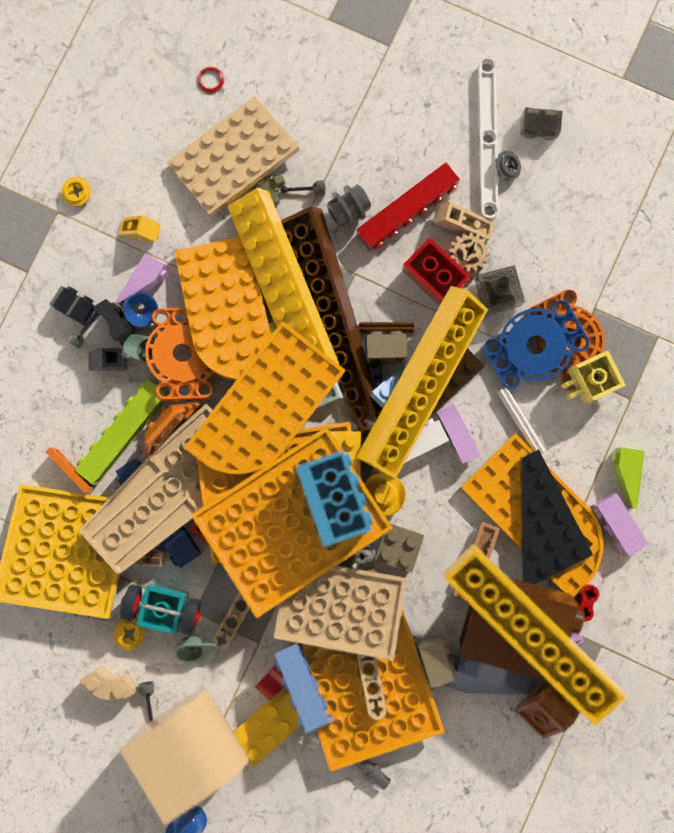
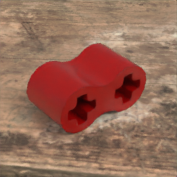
M591 584L582 586L577 594L576 603L579 607L578 609L586 610L584 622H588L593 618V605L599 598V590ZM585 591H591V594L586 595Z
M274 664L255 686L269 701L284 686L282 683L284 678L282 671H278Z

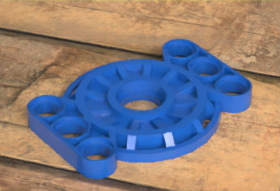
M560 300L554 304L552 311L535 308L516 314L504 326L500 335V341L494 338L488 339L484 344V350L503 385L508 389H514L519 385L520 378L528 381H544L555 377L568 365L573 350L576 352L585 351L590 341L570 305L566 301ZM560 304L565 305L567 312L563 315L557 314L556 306ZM531 312H542V313H543V316H541V315H533V316H531L530 313H531ZM526 314L527 317L518 322L515 321L519 316ZM568 321H573L576 324V329L572 332L567 331L565 328V324ZM512 323L513 327L510 329L509 334L506 335L505 331ZM540 336L545 340L546 347L542 353L532 354L529 352L526 345L530 337ZM577 338L585 340L586 345L584 348L580 349L575 346ZM490 342H495L498 345V350L494 353L487 350V345ZM564 355L568 356L565 364L561 367L559 364L563 360ZM505 359L508 363L507 367L499 369L496 366L497 360ZM554 368L558 370L546 377L545 373L552 371ZM529 374L541 375L542 378H529ZM509 375H513L517 379L516 384L513 386H509L505 382L506 377Z

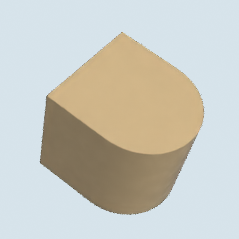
M207 688L193 693L139 728L119 750L164 826L224 786L249 761L247 753Z

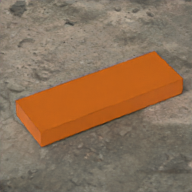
M50 447L45 452L84 493H91L95 489L89 481L75 471L76 467L58 448Z

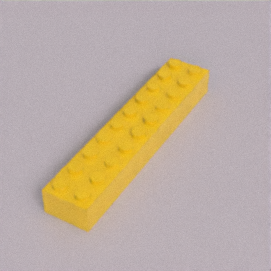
M256 188L228 205V209L276 328L283 321L339 365L269 191Z
M452 286L449 288L357 455L358 459L394 479L399 474L488 311L468 290Z
M474 544L444 571L445 580L594 726L600 723L626 699L621 688Z

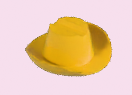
M380 472L366 480L364 485L384 516L393 515L403 507L406 500V490L398 477L394 479Z

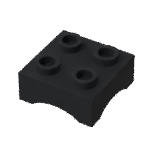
M105 299L93 306L96 313L103 316L107 321L109 334L112 339L118 340L124 346L127 337L132 335L135 330L123 318L124 313L119 306L117 307L115 302L111 303Z

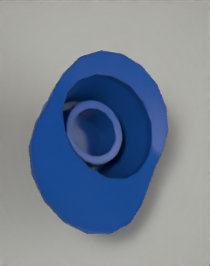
M195 805L172 820L166 828V833H202L207 823L206 813L201 807Z

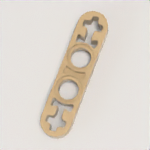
M240 591L213 637V643L216 644L218 649H225L229 646L250 610L248 604L247 609L244 611H240L237 608L236 604L239 600L245 601ZM230 617H234L237 620V626L234 628H230L227 625V619ZM225 630L233 632L232 635L228 633L225 637L227 643L219 644L218 636L221 637Z
M356 654L368 713L375 720L382 719L386 714V705L376 657L361 661V658H365V656ZM367 663L374 665V671L371 674H366L363 671V667ZM375 683L378 685L376 694H369L367 692L369 684ZM381 697V699H377V704L382 709L379 710V714H375L374 711H371V709H374L373 700L369 702V699Z

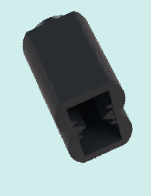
M69 285L67 288L60 286L49 305L85 326L95 311L93 308L95 306L93 304L94 300L86 295L80 297L77 295L78 291Z

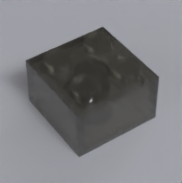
M515 265L478 274L474 280L480 302L488 309L485 316L521 307L525 303Z

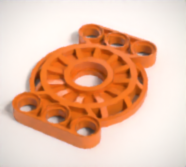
M571 289L564 290L529 308L547 309L546 304L548 302L555 304L557 301H564V294H570L573 298L572 303L568 304L575 310L573 312L588 336L590 343L583 352L573 350L572 357L564 368L566 371L557 374L563 376L560 380V385L565 383L567 377H570L568 369L597 356L596 353L598 355L603 353L605 345L601 324L588 310L574 306L578 297L576 292ZM560 304L556 306L557 314L563 315L567 312L565 305ZM568 321L565 324V328L567 331L572 332L576 329V324L573 321ZM532 336V346L535 354H539L537 349H540L542 353L546 347L545 340L540 336L538 345H536V336ZM577 338L576 347L584 348L586 345L585 340ZM564 355L563 360L559 364L561 367L565 364L568 356ZM553 369L550 372L555 373L558 370ZM574 385L573 387H568L564 390L572 391L575 390L576 387Z
M186 308L155 310L152 315V322L156 328L150 334L146 343L145 357L150 372L161 382L156 387L157 398L161 401H190L210 398L213 387L207 380L214 372L212 370L210 373L207 372L209 368L202 362L194 348ZM158 314H163L166 316V321L159 323L155 317ZM183 314L186 319L183 322H177L175 316ZM156 334L157 338L155 339L154 344H150L152 338ZM178 345H186L191 349V358L185 362L176 360L173 356L174 348ZM149 349L152 350V360H149ZM151 365L155 366L159 374L153 370ZM207 386L209 393L207 395L200 394L198 391L199 387ZM162 387H167L170 390V394L166 397L161 396L159 390ZM181 387H188L190 393L187 396H182L179 393Z

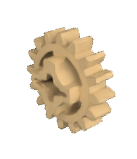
M470 232L469 236H466L465 233H462L461 238L456 236L455 242H452L450 245L453 249H449L448 254L452 255L451 258L465 269L467 273L470 270L476 273L477 267L482 270L483 264L488 262V259L485 257L490 256V252L486 251L490 246L484 245L486 239L480 240V234L474 237L472 232ZM471 247H472V248H473L472 251H471L472 253H471V255L466 259L467 252H468V250H470Z

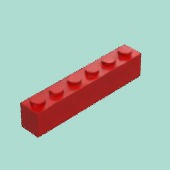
M445 162L357 228L356 235L369 252L373 249L378 250L384 245L386 239L394 238L399 233L398 230L402 227H409L414 222V218L418 215L422 217L428 212L430 206L433 204L434 206L438 205L446 194L449 193L451 195L458 189L460 178L448 163Z

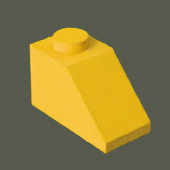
M143 215L123 217L118 235L146 243L156 242L160 235L159 229L161 224Z

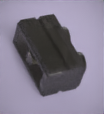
M525 107L521 116L520 135H525L528 139L543 137L544 140L549 141L557 139L561 132L563 111Z

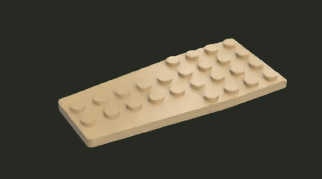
M207 404L159 446V449H156L151 454V457L147 458L81 527L80 533L116 573H123L193 519L191 516L193 513L203 508L197 459L184 447L213 411Z

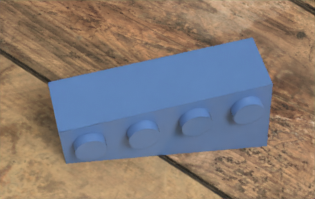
M294 644L275 653V666L278 671H282L284 676L282 683L286 691H290L292 696L290 703L293 709H297L300 718H298L301 729H305L306 733L335 721L332 714L328 715L326 712L327 702L321 694L318 695L319 685L314 675L310 676L311 667L301 645Z

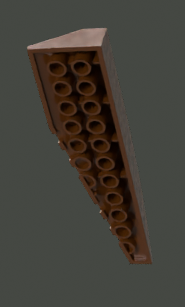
M310 206L282 219L281 223L335 352L339 366L346 370L337 381L343 399L350 406V411L361 431L365 432L373 428L379 417L376 401L370 396L373 392V386L367 360L322 208Z

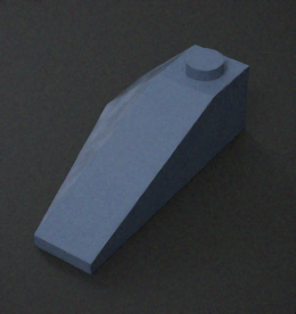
M459 650L454 664L456 674L453 675L454 681L448 683L447 686L464 693L529 694L534 677L461 658Z

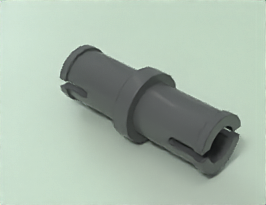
M369 759L355 763L366 773L365 776L368 779L374 780L383 790L390 784L391 778L386 776L376 763L373 764Z

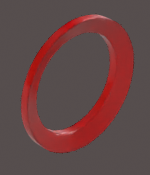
M206 67L198 74V85L204 92L215 93L223 87V73L216 67ZM208 70L218 72L221 78L218 86L215 88L204 87L201 83V76L204 72Z

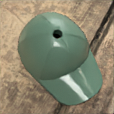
M136 334L128 336L124 342V352L140 363L147 365L145 349L149 336ZM153 337L150 344H154L156 338ZM149 349L148 354H151L149 360H152V350Z
M187 636L177 642L174 654L180 661L194 662L214 657L217 646L214 643H203L199 637Z

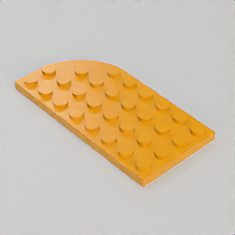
M240 236L174 251L194 348L202 362L210 370L223 378L233 381L239 378L271 337L261 289Z
M282 321L184 448L208 467L220 472L245 474L260 470L280 456L346 370Z
M515 433L460 488L521 549L520 458L533 452V450ZM548 466L593 553L587 559L549 577L562 592L572 594L574 598L580 592L581 587L588 584L594 578L600 567L604 546L603 534L594 512Z

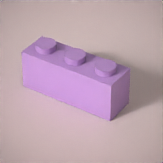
M611 493L592 505L594 514L604 524L605 527L603 529L607 536L612 537L614 540V547L619 554L630 556L649 544L617 493Z

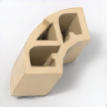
M104 666L99 667L79 680L88 692L105 700L125 699L138 691L130 673L114 675L107 671Z

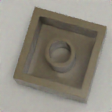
M380 331L371 332V335H367V364H378L379 362L381 364L405 363L407 358L406 334H402L401 331H391L390 334H382Z
M390 523L393 529L381 536L374 560L412 573L424 535Z
M439 635L416 641L430 687L433 688L453 682V675L456 674L453 662H451L450 658H447V655L450 654L447 642L444 639L441 640Z

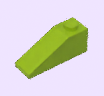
M624 447L615 448V451L612 453L613 468L626 506L630 509H638L645 451Z

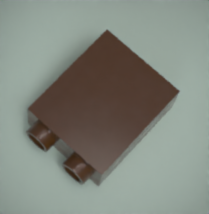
M509 578L569 638L571 633L579 634L584 623V611L578 609L579 607L572 594ZM469 603L459 639L461 658L548 681Z

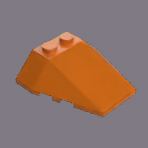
M197 402L165 406L159 412V418L156 421L150 422L146 427L147 431L144 434L146 459L150 458L156 449H159L160 444L183 418L188 420L203 406Z

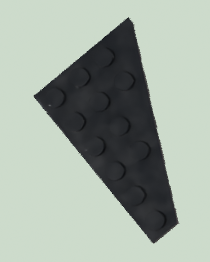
M539 449L520 458L523 582L534 585L593 555Z

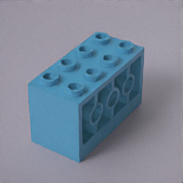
M344 450L296 467L324 547L371 531L370 525L374 524L370 512L365 513L363 505L367 503L363 493H358L356 486L360 485L356 473H351L349 466H352L353 463L349 453L345 454ZM327 472L336 473L337 477L334 478V483L325 480V477L328 476ZM335 491L344 495L341 497L340 502L332 499ZM342 511L350 513L347 521L339 519Z

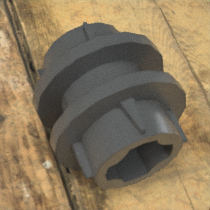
M358 184L352 188L349 185H345L343 187L344 195L340 196L337 192L332 193L333 199L327 202L326 206L329 214L339 227L348 224L350 227L354 226L353 218L358 216L363 220L366 218L365 212L370 210L371 202L364 189Z

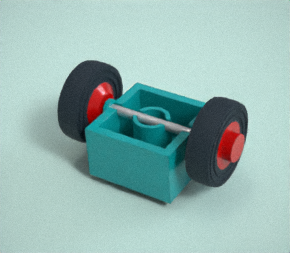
M152 583L146 586L143 601H141L142 587L131 584L122 597L120 617L126 621H133L138 609H140L137 621L138 626L172 634L179 632L181 627L182 634L192 635L196 625L200 622L201 601L190 598L187 603L189 592Z

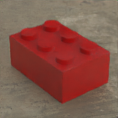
M430 237L402 266V271L439 306L451 286L462 289L471 278Z

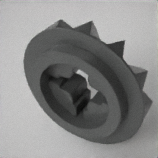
M509 150L498 154V157L495 159L497 163L495 168L499 170L498 175H502L503 180L508 179L509 181L518 178L521 173V163L517 155Z

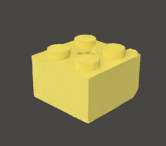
M608 350L568 369L567 371L572 380L560 385L562 389H566L574 384L577 391L569 393L566 398L569 400L580 395L583 404L592 402L626 386ZM597 375L598 380H595L593 376Z

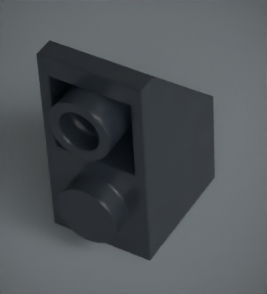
M101 348L88 352L89 371L127 370V354L123 348Z

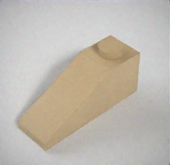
M452 202L437 205L433 224L446 230L461 234L465 233L466 235L472 232L474 237L480 234L479 238H485L486 240H490L494 226L493 221Z

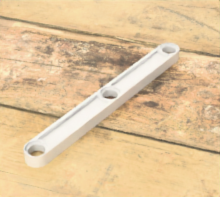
M484 58L478 67L480 214L486 219L493 220L498 214V169L495 168L497 165L495 159L498 157L496 64L491 58ZM484 64H488L491 66L492 70L490 72H485L482 69V66ZM490 135L493 138V142L486 143L483 137ZM492 207L494 214L488 216L485 214L484 209Z

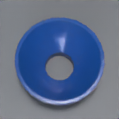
M144 292L131 294L123 305V313L126 320L136 327H146L152 324L153 312L158 309L156 300ZM136 303H141L144 306V310L140 314H136L133 311Z

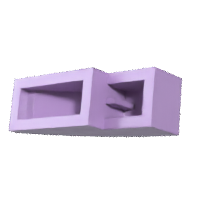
M455 405L437 411L439 420L460 464L479 457L480 454Z

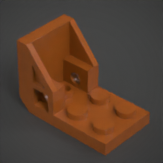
M549 681L539 685L514 710L543 739L567 731L580 714V711Z

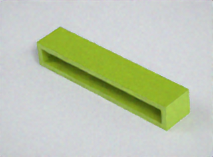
M149 379L139 385L137 394L127 400L126 407L122 412L119 411L115 415L112 425L110 427L107 426L102 431V437L99 441H95L90 446V452L86 457L83 456L77 462L78 467L75 471L92 485H98L165 402L157 398V385ZM162 389L159 390V394L161 396H168V394L165 391H163Z

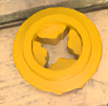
M71 177L62 185V198L67 204L74 207L82 206L83 203L89 202L88 199L92 195L91 186L84 178ZM75 186L79 190H81L79 192V197H77L75 194H72L75 192Z
M133 619V621L121 620L116 625L113 633L115 643L124 650L136 649L141 645L145 636L144 628L137 625L136 619ZM126 629H128L129 631L135 629L134 633L132 634L134 637L133 639L131 637L124 639L125 635L127 634Z

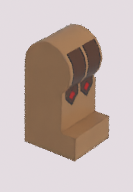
M154 548L134 564L164 566L166 550Z

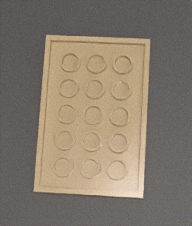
M254 96L168 160L167 164L211 218L300 151V149Z
M335 566L280 602L274 638L394 660L407 578Z

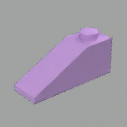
M145 253L115 302L123 307L125 300L131 294L138 292L147 293L158 286L168 275L166 265Z

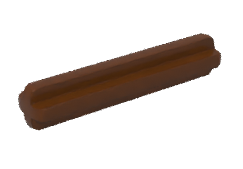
M359 322L360 333L375 331L390 333L391 331L413 333L415 329L413 322Z

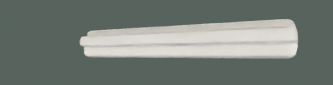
M505 387L498 391L499 397L533 451L539 449L540 453L543 454L545 452L544 447L508 388Z

